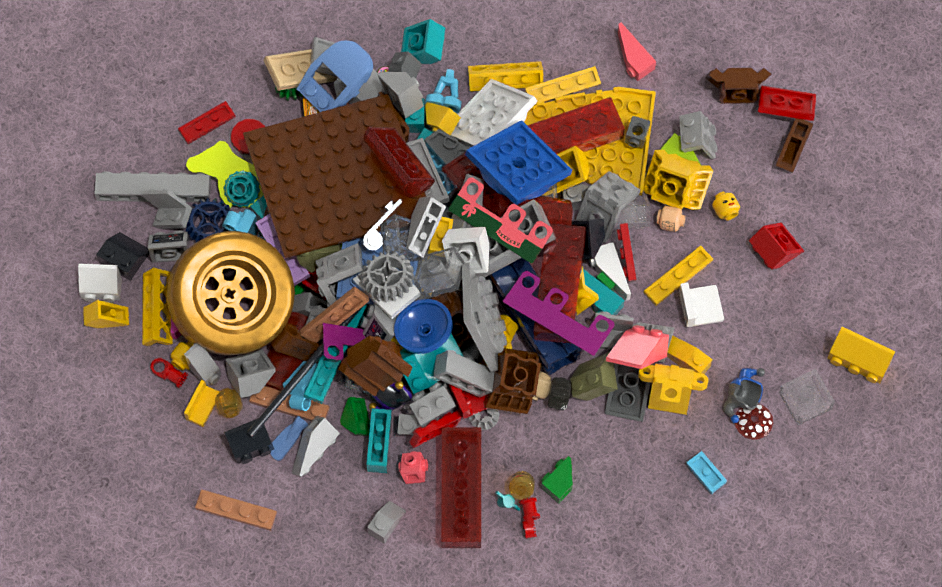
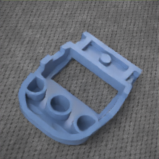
M347 40L339 41L329 47L310 65L297 90L320 112L344 106L360 93L359 89L370 78L373 71L372 58L358 43ZM322 63L347 85L336 100L313 78L315 71Z

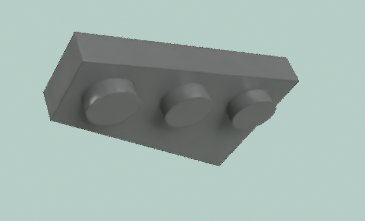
M438 129L424 139L428 148L458 181L464 179L466 174H471L478 169L465 155L466 150L471 147L458 142V139Z

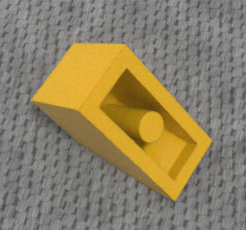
M430 102L425 104L427 124L433 128L432 132L440 129L451 135L461 117L449 107Z
M96 300L83 307L85 326L108 328L129 325L128 307Z

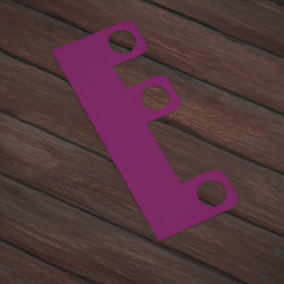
M529 271L523 272L503 302L594 356L614 328V322L603 315H598L589 328L583 326L560 312L569 299L566 293L558 288H552L545 299L541 301L532 295L540 283V278ZM527 276L532 277L535 281L534 285L531 288L524 287L522 285L523 278ZM554 293H559L563 297V301L558 305L550 301V297ZM600 320H605L609 324V328L604 332H600L596 328V324Z
M323 323L324 355L328 359L342 360L343 344L353 346L365 339L363 329ZM336 346L340 351L339 355L331 356L328 353V347Z

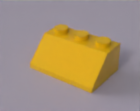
M574 146L558 153L557 155L572 169V173L570 176L554 184L553 190L534 198L535 201L539 202L538 200L546 196L555 195L586 181L590 169L585 152Z
M841 327L827 359L835 366L842 365L848 368V371L852 374L865 376L866 380L871 383H881L895 351L847 328Z

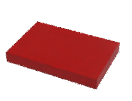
M762 85L758 112L814 121L816 94Z

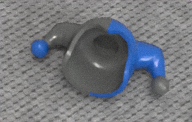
M743 368L740 371L739 377L730 383L728 398L723 406V411L731 418L732 423L739 421V417L733 412L735 408L741 407L753 410L759 404L763 393V386L760 382L752 380L751 377L754 375L764 376V369Z

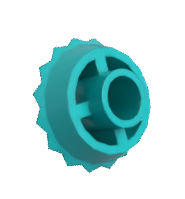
M244 170L230 174L229 178L225 180V186L223 187L225 190L224 195L228 201L234 206L237 205L239 207H248L254 203L260 192L256 176Z

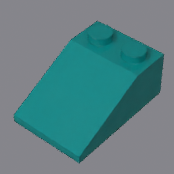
M452 333L441 347L429 353L416 354L405 349L400 350L402 359L413 367L409 377L404 375L413 394L429 388L440 381L434 377L437 355L447 350H452L456 354L463 356Z

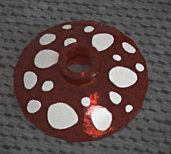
M758 404L753 410L740 408L736 412L739 421L735 423V427L745 438L751 440L766 437L772 430L773 416L765 406ZM752 417H757V418H758V421H757V422H753V421L751 420V418H752Z

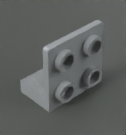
M169 189L141 191L140 195L158 208L153 223L154 227L158 229L186 228L192 207L186 204L184 199L177 197Z
M608 312L595 313L594 320L598 315H603L615 324L599 348L612 350L623 333L632 328L634 318L625 314L616 316ZM600 320L597 322L596 328L598 331L604 332L609 328V324L605 320Z

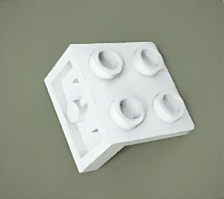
M688 283L680 284L679 296L686 327L724 321L716 285L689 289Z

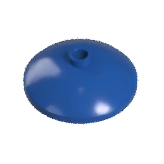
M432 299L417 300L399 313L395 321L394 333L398 343L405 350L416 354L429 353L438 349L447 341L452 331L453 321L449 310L442 303Z

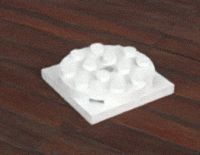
M491 79L458 113L461 119L451 136L458 139V142L465 146L473 147L521 120L524 122L527 112L536 104L537 100L533 95Z

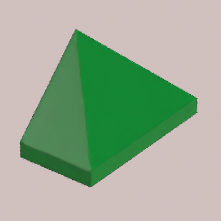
M349 397L340 423L355 435L369 436L370 421L365 399Z

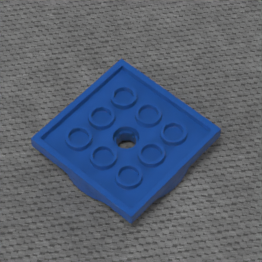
M522 120L467 149L465 153L479 168L485 182L498 194L507 196L515 205L543 195L552 185L565 179L572 173V169Z

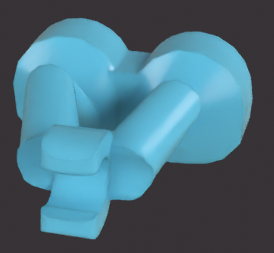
M447 69L446 77H440L433 94L426 96L425 104L430 102L449 107L456 114L460 112L462 102L457 99L459 97L458 80L454 78V70ZM445 86H450L451 96L443 97L441 95Z

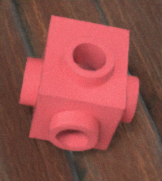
M421 452L403 453L401 462H399V472L406 484L425 482V472L428 471L427 459H424Z

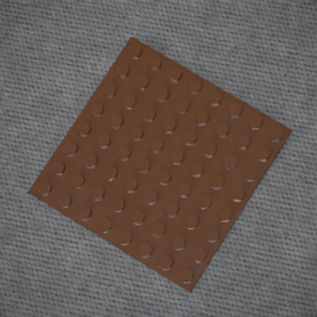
M388 94L243 133L284 258L363 237L387 212L384 207L391 200H393L394 204L399 199L402 202L376 230L382 232L410 224L412 213L419 198L427 197Z

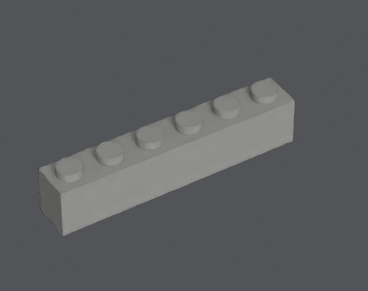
M104 171L96 173L95 197L97 201L149 202L140 195L141 191L169 189L186 202L199 203L200 199L206 202L207 197L210 199L211 179L210 175L204 173H197L196 175H188L186 173L168 174L165 172L150 174L148 172L131 174L130 172L111 173Z

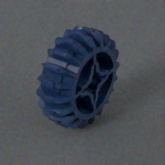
M207 197L206 202L200 199L199 205L193 203V209L191 210L186 225L187 229L185 230L190 235V240H195L196 243L210 235L229 231L224 227L220 229L218 226L221 218H226L228 212L232 211L230 206L225 205L223 200L218 203L217 199L214 198L210 202V199ZM200 216L202 221L195 228V221Z

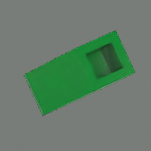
M569 456L565 460L560 459L555 465L556 469L551 474L548 472L541 480L543 482L541 489L558 504L572 491L573 487L572 462Z

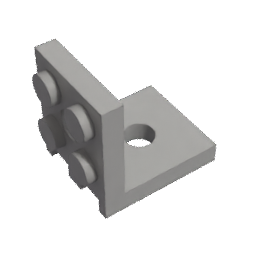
M609 171L587 189L576 220L596 219L594 214H597L600 219H604L605 239L603 242L606 243L611 237L620 211L639 195L640 189Z
M358 243L316 260L318 269H316L318 289L321 296L326 297L328 307L337 301V281L363 271L362 251Z

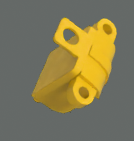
M649 365L639 369L638 373L640 380L652 383L649 409L687 415L691 390L703 391L708 386V377L705 374L696 373L692 369L680 368L677 365Z

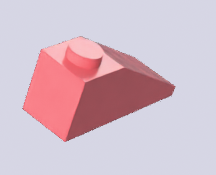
M619 23L617 33L626 71L631 78L634 77L639 81L655 70L656 61L622 23Z

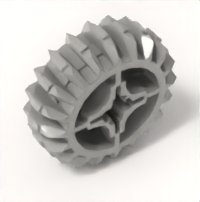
M389 251L386 255L380 252L379 257L373 255V260H367V266H363V272L361 273L362 286L365 287L367 294L370 293L372 298L377 297L378 301L384 298L386 302H388L389 298L395 301L396 296L403 298V292H409V287H412V281L414 280V270L408 259L405 260L404 255L399 256L397 252L393 255Z

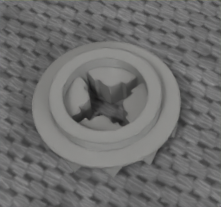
M488 408L487 414L489 416H485L482 420L480 413L468 418L475 428L488 430L497 424L499 410Z

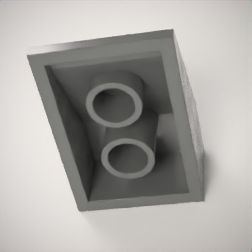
M615 363L614 368L618 390L608 394L605 414L643 422L652 383L640 380L638 368Z

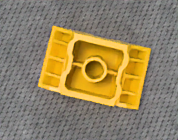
M655 150L644 181L643 190L646 194L651 195L652 200L680 208L681 210L684 207L691 210L701 209L713 169L709 165L701 166L698 161H690L677 154H668L665 150Z

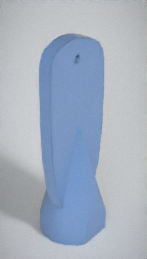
M297 415L294 422L272 442L274 450L271 451V455L275 460L280 461L284 458L298 440L302 430L308 426V423Z

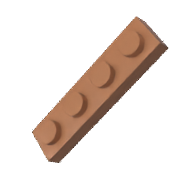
M354 286L300 329L301 336L317 343L323 338V323L340 325L369 302V296Z
M264 386L259 393L253 394L250 397L249 402L268 408L281 391ZM289 394L276 409L278 412L295 417L298 415L302 419L312 422L316 416L326 418L330 406L311 400L310 408L307 411L292 409L289 406L291 397Z
M202 489L195 506L196 510L269 531L272 529L277 514L275 510Z

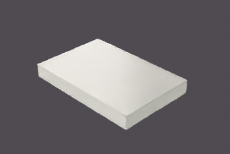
M361 273L353 278V283L367 294L365 287L362 286ZM412 285V287H409L408 293L403 292V298L396 296L395 301L389 298L388 302L384 298L378 301L377 297L372 298L370 293L367 295L393 319L421 295V291Z

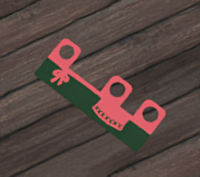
M473 177L468 178L448 210L474 227H485L489 237L533 264L553 232L552 227L542 221H537L530 233L526 235L518 230L526 216L525 210L515 204H511L503 217L499 218L476 203L477 198L484 189V185ZM470 183L478 185V192L474 195H470L467 192V186ZM514 209L518 210L521 214L520 219L516 222H512L509 219V213ZM540 226L547 229V235L542 239L537 238L535 235L536 229Z

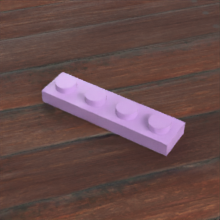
M269 214L257 221L256 225L266 241L275 247L284 258ZM296 256L284 258L290 268L294 286L310 277L307 269L299 264Z

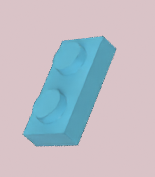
M702 451L686 463L687 467L710 494H713L727 482Z

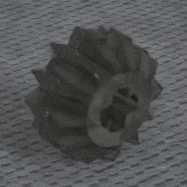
M554 377L552 379L548 397L549 408L554 410H565L567 408L572 384L570 380L563 377Z

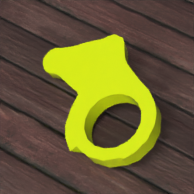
M219 141L202 153L190 157L186 163L188 170L191 172L205 173L218 179L220 197L230 208L233 204L224 195L225 190L223 188L225 180L229 178V175L234 174L236 171L244 170L256 176L258 180L254 165L235 155L224 141ZM260 183V192L258 193V198L255 199V202L263 196ZM250 204L248 207L243 206L240 208H249L252 204Z

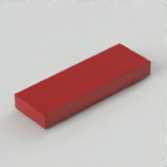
M225 101L179 127L178 131L186 143L190 144L232 120L236 115Z

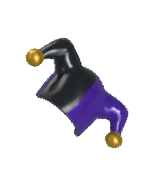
M403 382L393 383L384 392L379 389L376 397L373 396L381 406H377L373 402L369 405V409L371 411L372 409L393 411L403 405V403L410 401L412 394L406 389Z

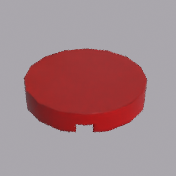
M244 119L238 122L231 132V142L234 148L242 154L250 155L243 133L263 128L265 125L255 119Z

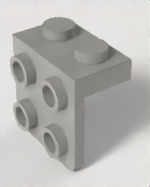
M701 111L679 116L682 151L689 152L703 149L711 159L716 158L715 152L718 150L714 140L716 128L709 121L708 117H705Z
M438 381L427 392L422 390L413 395L409 405L420 425L456 406L446 389L448 385L446 382L441 383V381Z

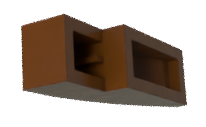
M795 119L775 165L776 167L791 173L794 172L812 131L813 123L803 119Z

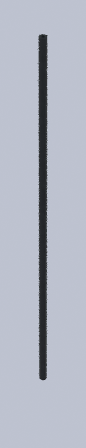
M479 168L469 175L474 176L479 171ZM465 178L459 181L448 194L449 202L444 203L445 206L448 207L462 189ZM364 306L343 321L340 326L347 327ZM324 342L246 432L249 437L253 438L324 354Z

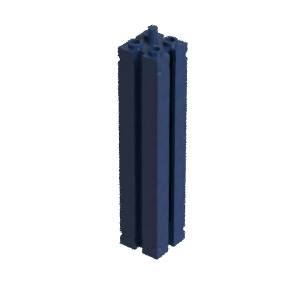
M488 197L484 198L482 207L501 218L495 207L492 206ZM520 258L485 278L491 281L493 291L497 293L499 301L509 317L519 325L517 330L530 351L538 354V363H541L543 372L550 376L559 371L560 368L579 360L581 348L503 302L523 272L529 271L537 276L531 264L527 260ZM530 276L522 280V285L526 288H531L535 283L534 279ZM540 280L532 295L543 301L548 291Z

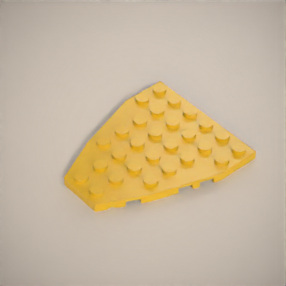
M614 87L613 90L603 92L602 90H596V93L590 94L583 92L556 97L555 100L547 103L544 101L537 103L527 112L524 123L556 154L574 146L585 152L590 169L585 182L593 185L610 171L639 188V195L642 196L655 91ZM632 116L651 121L643 148H634L625 143L626 133ZM633 132L634 135H641L639 132Z

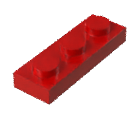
M628 223L620 224V229H617L618 241L622 240L623 248H620L621 260L625 259L626 267H623L625 278H628V282H634L637 279Z
M459 410L453 413L448 412L440 420L434 419L426 427H418L412 433L413 437L409 443L415 448L455 428L463 417Z

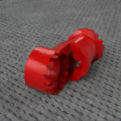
M155 358L150 364L152 374L164 380H170L176 384L177 388L182 387L183 381L185 382L188 377V373H182L177 370L173 364L165 359ZM162 363L165 365V369L162 372H156L154 366Z
M536 497L524 498L519 501L524 513L522 525L523 529H525V539L537 537L536 530L534 531L536 528H533L535 526L534 520L540 518L536 508Z

